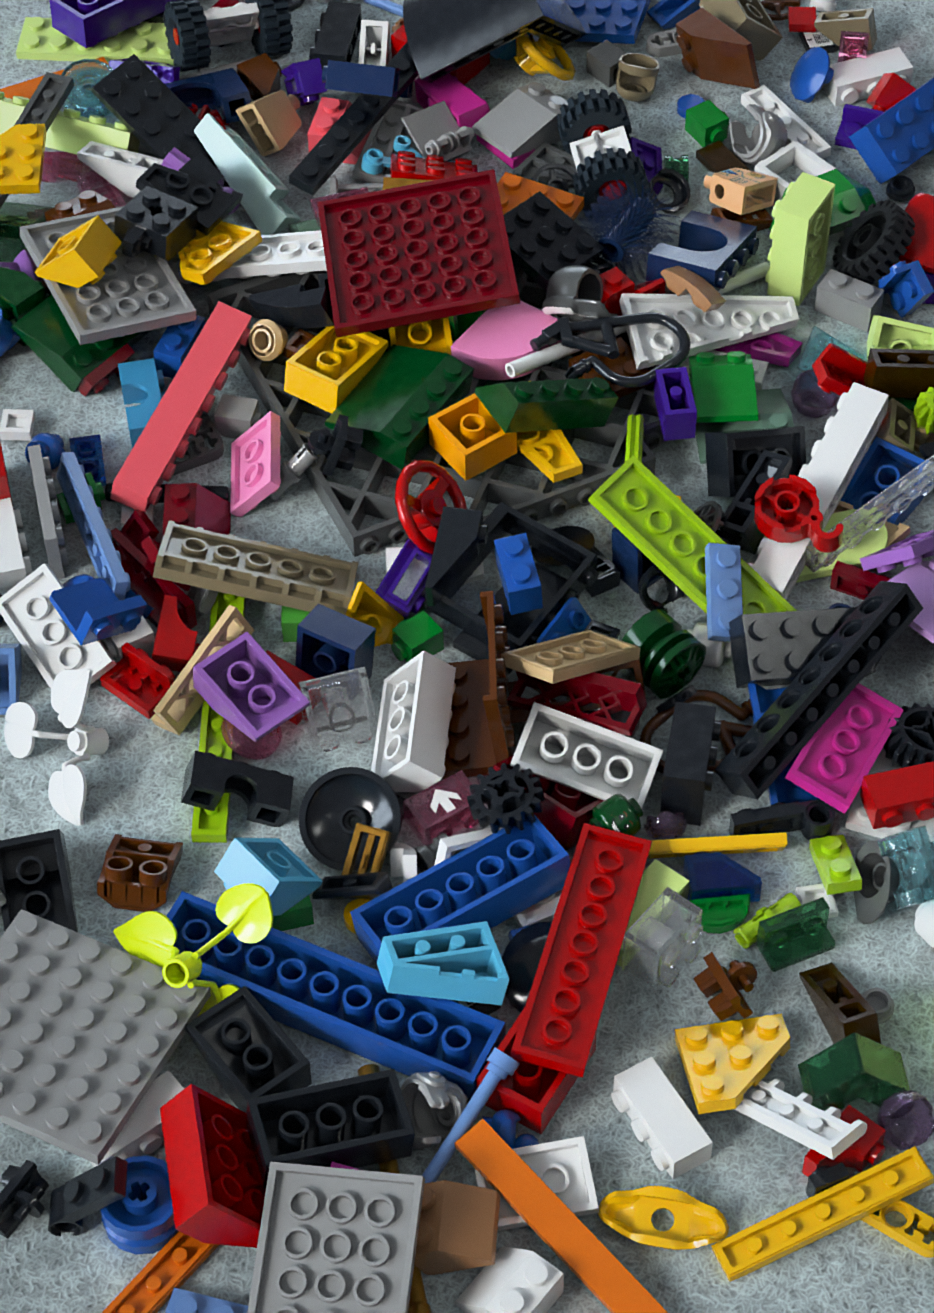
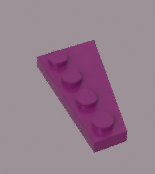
M776 332L714 350L724 353L742 351L746 354H751L752 359L788 368L801 353L803 343Z

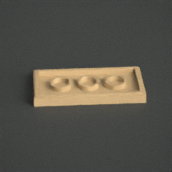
M586 630L502 653L501 658L504 657L505 667L553 684L638 660L640 648L601 633Z

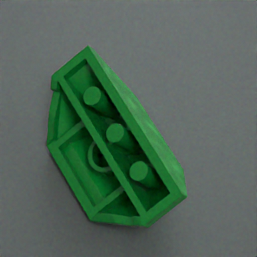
M838 169L815 176L835 184L829 236L843 231L847 227H851L853 225L851 221L855 217L859 219L860 213L864 209L868 211L870 205L873 203L877 204L869 188ZM787 188L785 189L781 200L785 196ZM773 219V221H772V223H771V226H770V228H769L770 232H771V229H772V227H773V225H774V219Z

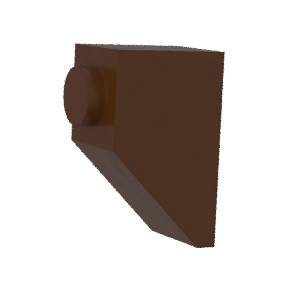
M266 53L237 64V74L249 90L250 98L253 101L281 89V68Z

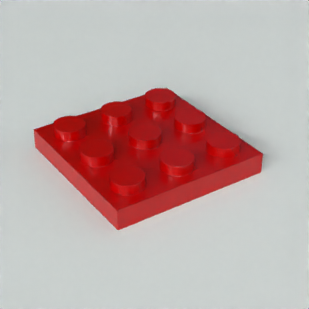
M398 151V155H391L390 178L438 180L478 172L477 165H473L472 161L468 159L457 158L455 162L444 161V157L439 155H427V158L415 157V153L409 151Z

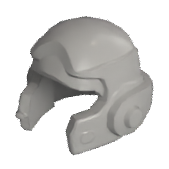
M749 104L746 109L759 122L752 131V137L749 138L747 136L745 125L738 122V120L729 123L730 136L736 156L744 163L757 165L758 162L773 155L781 147H785L788 135L785 124L778 115L765 111L756 104Z
M437 1071L414 1073L405 1080L401 1087L415 1132L413 1147L423 1150L424 1148L431 1147L432 1144L441 1143V1140L447 1137L469 1102L467 1096L456 1083L446 1080Z

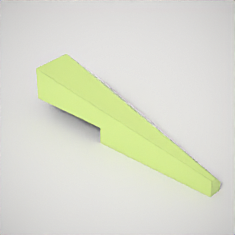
M873 315L867 338V360L870 348L934 350V328Z

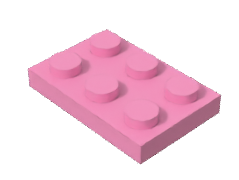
M272 411L231 443L230 513L236 517H243L250 510L255 509L261 501L270 494H274L280 487V416Z

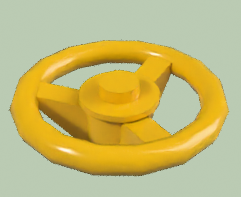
M525 33L516 38V55L514 59L526 73L531 76L535 74H551L562 81L573 80L576 70L572 60L562 46L533 34L529 36ZM557 57L563 65L564 69L560 68L551 59Z

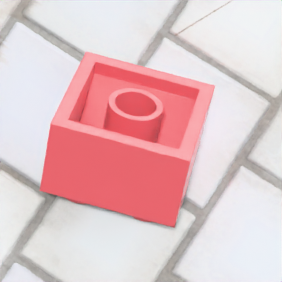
M327 97L321 98L307 133L309 152L352 105L350 101ZM371 130L342 163L356 165Z

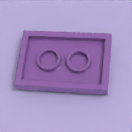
M934 530L912 535L860 558L863 571L877 568L878 573H882L896 568L899 564H903L904 567L923 561L922 558L933 556Z

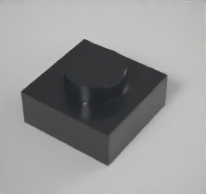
M839 1163L832 1167L822 1166L808 1176L806 1191L808 1198L849 1179L850 1174L844 1164Z

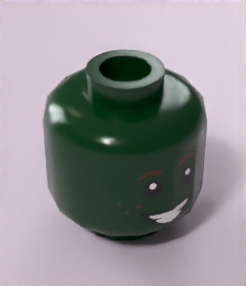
M615 794L593 808V818L589 822L594 826L634 836L641 830L640 817L644 814L634 798L628 800L622 794Z

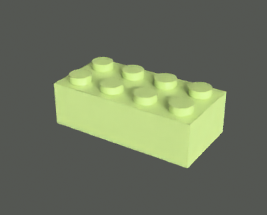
M802 172L795 182L792 181L789 184L783 199L776 201L772 210V217H775L774 225L769 236L772 239V247L767 257V260L770 261V268L765 278V282L768 283V295L791 296L794 299L795 305L800 306L825 271L835 191L834 183Z

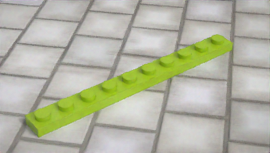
M218 592L211 608L209 632L229 605L236 607L245 618L246 598ZM204 701L202 706L199 752L212 753L218 757L233 760L236 727L215 712ZM231 793L223 794L214 811L194 806L191 831L192 842L227 843Z

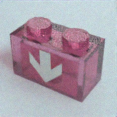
M462 770L403 801L404 820L424 845L431 844L433 839L442 833L452 836L453 833L464 827L469 829L479 823L478 820H473L467 796L471 795L469 787L472 783Z

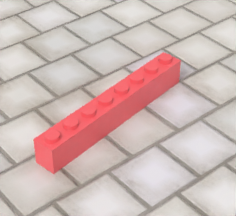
M218 301L115 477L110 499L145 513L150 504H157L163 488H161L163 481L169 482L176 469L175 460L177 457L181 459L184 457L189 446L187 439L190 434L194 436L197 434L203 420L200 418L203 411L209 413L215 401V396L213 395L215 390H222L228 377L227 369L236 366L241 354L238 350L241 345L246 347L249 343L251 315Z

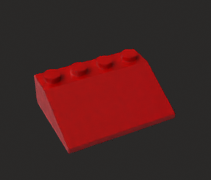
M191 1083L160 1107L175 1229L203 1243L257 1248L266 1188L263 1186L246 1126V1113Z

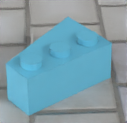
M487 921L390 935L382 938L377 966L387 993L502 1006L509 983V976Z

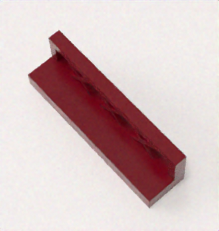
M117 528L111 530L114 548L120 552L122 567L130 576V588L135 590L154 608L147 616V619L158 628L164 595L177 597V610L182 622L189 629L197 626L194 602L172 581L154 578V566L150 560Z
M516 671L518 680L507 698L509 706L531 711L533 703L536 702L628 736L632 735L647 706L641 683L595 672L552 684ZM526 686L539 689L541 693L529 699L521 697ZM560 695L567 696L571 700L561 706L551 705L549 701ZM590 703L599 704L601 707L600 710L591 714L583 713L580 710V707ZM622 710L631 712L626 723L612 720L610 716Z

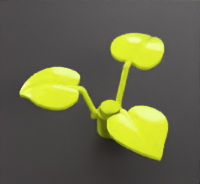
M253 883L235 885L220 896L216 905V915L221 922L228 926L194 953L184 951L179 954V949L174 947L178 937L174 924L167 916L157 911L143 912L115 928L113 932L129 954L162 967L163 978L171 987L180 988L186 984L190 989L195 986L210 987L211 996L198 1014L200 1016L240 989L237 985L231 983L218 988L217 984L213 981L197 980V977L202 972L200 957L232 931L236 938L244 943H257L263 940L271 931L273 926V910L270 896L265 888Z

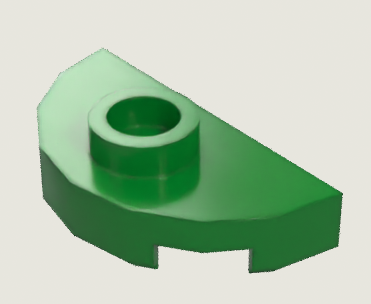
M750 894L680 901V909L684 918L694 928L706 933L721 934L734 930L745 921L750 910Z

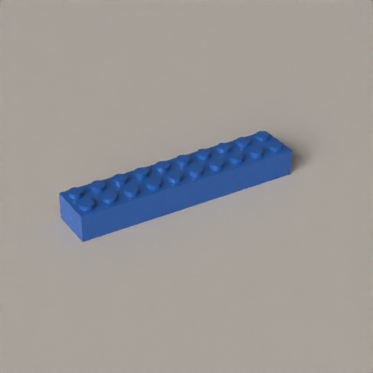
M184 891L181 892L166 915L177 930L178 937L174 947L179 949V954L184 951L194 953L228 926L218 919L215 911L216 904ZM271 928L269 934L257 943H244L238 940L232 931L200 957L202 972L197 977V980L213 981L217 984L218 988L229 983L237 985L240 989L245 986L275 1021L385 1067L394 1069L409 1077L417 1072L437 1071L446 1080L456 1083L467 1096L468 1101H470L477 1090L476 1079L488 1063L487 1058L495 1047L498 1048L506 1036V1022L452 1000L387 993L378 970L275 928Z

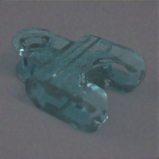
M919 826L877 840L881 856L890 857L896 864L899 872V886L892 892L897 909L934 899V841L930 842L926 826Z

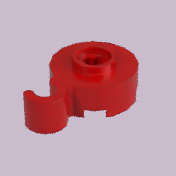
M789 475V478L774 480V477L769 478L760 485L755 495L754 521L759 531L767 538L779 543H793L810 538L817 550L827 553L836 551L841 546L844 526L837 524L835 530L830 533L822 531L823 515L819 510V499L816 495V488L809 481L796 475Z

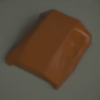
M115 834L106 851L102 871L97 881V894L117 909L147 912L165 904L172 877L181 860L183 842L169 843L122 837L121 834Z

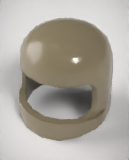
M641 53L622 55L619 59L616 76L618 94L632 102H641L649 99L656 87L660 68L659 62L653 57Z

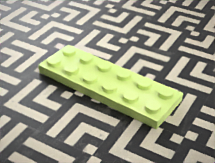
M25 17L16 50L17 59L88 62L104 57L107 63H109L110 60L129 58L135 54L140 60L166 63L174 66V59H171V51L167 45L168 39L165 35L166 27L164 23H149L147 21L128 28L114 37L107 38L93 47L85 48L53 28L52 18Z

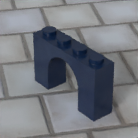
M328 60L327 66L324 65L322 70V83H325V89L397 97L400 68ZM414 81L402 93L401 98L411 99Z
M233 68L165 83L187 107L192 108V103L197 105L198 108L208 105L210 109H216L227 124L241 121L235 110L251 103L249 90Z
M691 210L681 220L678 247L659 242L648 253L645 281L663 278L660 274L663 269L681 266L705 279L717 291L724 289L728 280L731 277L734 278L741 266H745L747 260L756 254L759 246V238H756L757 226Z

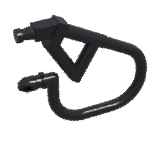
M646 312L569 321L568 317L557 318L555 323L542 330V334L539 337L532 339L530 345L534 351H538L542 346L547 344L551 346L560 340L562 346L608 357L609 359H616L620 353L613 328L645 323L660 324L669 328L679 339V350L670 359L646 374L635 377L619 375L609 369L596 356L580 359L579 363L569 367L565 374V377L568 379H578L584 373H589L591 368H593L612 384L635 388L654 382L656 380V369L675 368L680 365L689 354L691 342L685 328L675 319L661 313ZM601 330L604 343L572 334Z

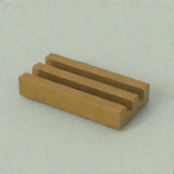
M356 823L341 875L352 874L364 832L369 835L357 874L367 872L377 836L380 837L370 873L381 872L392 833Z

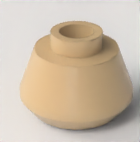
M269 319L257 321L252 326L249 334L250 348L253 354L262 361L276 359L283 353L288 341L286 330Z

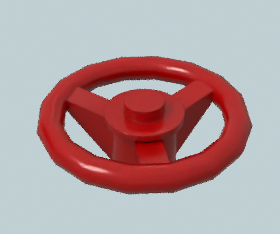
M414 460L402 469L396 481L395 503L399 520L407 536L421 551L433 555L443 507H447L443 499L445 491L447 490L454 508L467 509V505L457 482L445 468L433 461ZM426 472L435 477L436 479L417 498L408 494L409 483L417 473Z

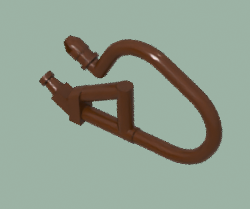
M696 690L697 692L692 697L684 701V703L695 701L714 703L739 721H744L749 716H753L750 698L739 707L720 693L710 690ZM675 706L653 716L643 727L639 741L651 745L652 735L674 714ZM720 720L719 740L726 756L736 746L733 736L743 738L752 726ZM660 758L656 770L663 774L665 761ZM724 758L716 760L715 766H709V770L716 772V767Z

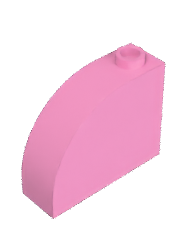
M521 300L520 304L488 309L451 345V356L474 368L472 377L500 381L528 375L540 367L510 378L506 373L505 365L537 352L532 349L530 341L539 337L542 334V330L555 323L557 318L544 314L543 311ZM549 345L542 346L539 350L547 348Z

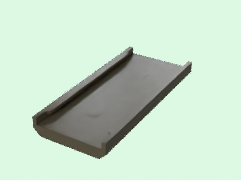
M169 520L157 554L153 577L311 612L319 603L346 615L352 597L359 562H347L330 558L328 555L320 556L298 551L299 549L296 548L289 549L267 544L265 541L257 542L235 537L233 534L226 535L204 530L202 527L194 528L176 524L175 521Z

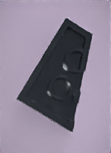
M157 163L148 168L136 181V188L140 191L149 186L197 206V230L206 236L241 202L243 194L232 191V194L219 190L217 189L218 185L208 181L206 185L193 181L189 178L188 174Z

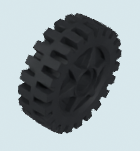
M881 200L876 205L873 203L869 206L868 211L864 209L860 213L859 219L855 217L851 221L853 224L851 227H847L844 230L845 236L839 238L838 243L840 245L834 249L836 254L832 257L834 261L833 267L838 272L868 284H874L875 280L878 281L883 277L884 272L886 274L890 272L889 268L893 264L900 262V259H898L900 255L904 256L907 252L905 247L911 244L912 239L910 237L914 236L915 233L913 218L893 201Z

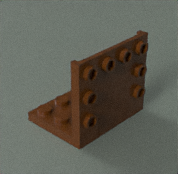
M494 591L480 592L488 634L489 659L448 663L456 668L454 680L456 688L452 697V718L448 729L449 744L446 749L444 762L446 770L442 779L473 777L478 774L489 775L488 768L494 767V764L512 756L511 747H515L514 727L511 726L510 706L507 701L509 696L507 686L509 672L508 668L505 667L504 657L501 658V654L510 651L511 647L508 645L507 626L500 625L504 624L502 604H496Z

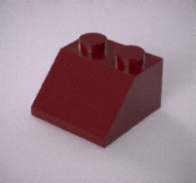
M197 483L165 484L163 536L169 520L175 521L176 524L194 528L202 527L204 530L229 535L231 533L230 502Z

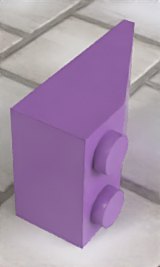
M248 631L193 667V687L215 712L255 742L310 706V701Z

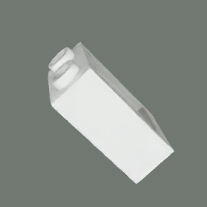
M794 140L787 146L781 147L776 153L765 160L758 162L755 165L754 172L778 178L774 200L776 202L778 199L781 200L785 189L789 186V183L777 174L792 164L813 176L821 175L836 168Z

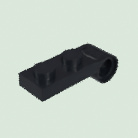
M820 799L805 802H778L770 807L754 810L746 808L731 814L729 833L730 836L801 830L807 840L831 836L835 820V809ZM815 820H818V821H821V822H823V823H816V822H814V821H815Z
M115 1156L54 1189L50 1197L48 1231L55 1236H61V1233L73 1232V1236H78L83 1231L84 1217L126 1197L128 1161Z

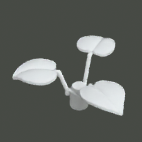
M92 669L65 670L60 672L54 679L51 690V704L53 709L59 713L58 721L62 722L66 728H76L70 734L35 730L38 723V713L27 702L12 704L7 709L5 716V741L14 757H28L34 749L35 737L67 740L69 749L79 755L62 764V771L53 772L50 777L48 790L49 800L56 812L65 820L78 826L84 825L83 811L86 802L87 783L83 770L75 764L81 761H89L90 755L104 754L109 746V736L105 729L86 726L80 723L89 694Z

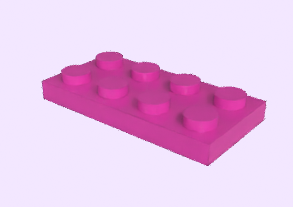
M858 683L800 750L785 778L845 814L862 786L863 776L868 775L892 730L889 727L896 725L897 721L894 718H900L903 709Z

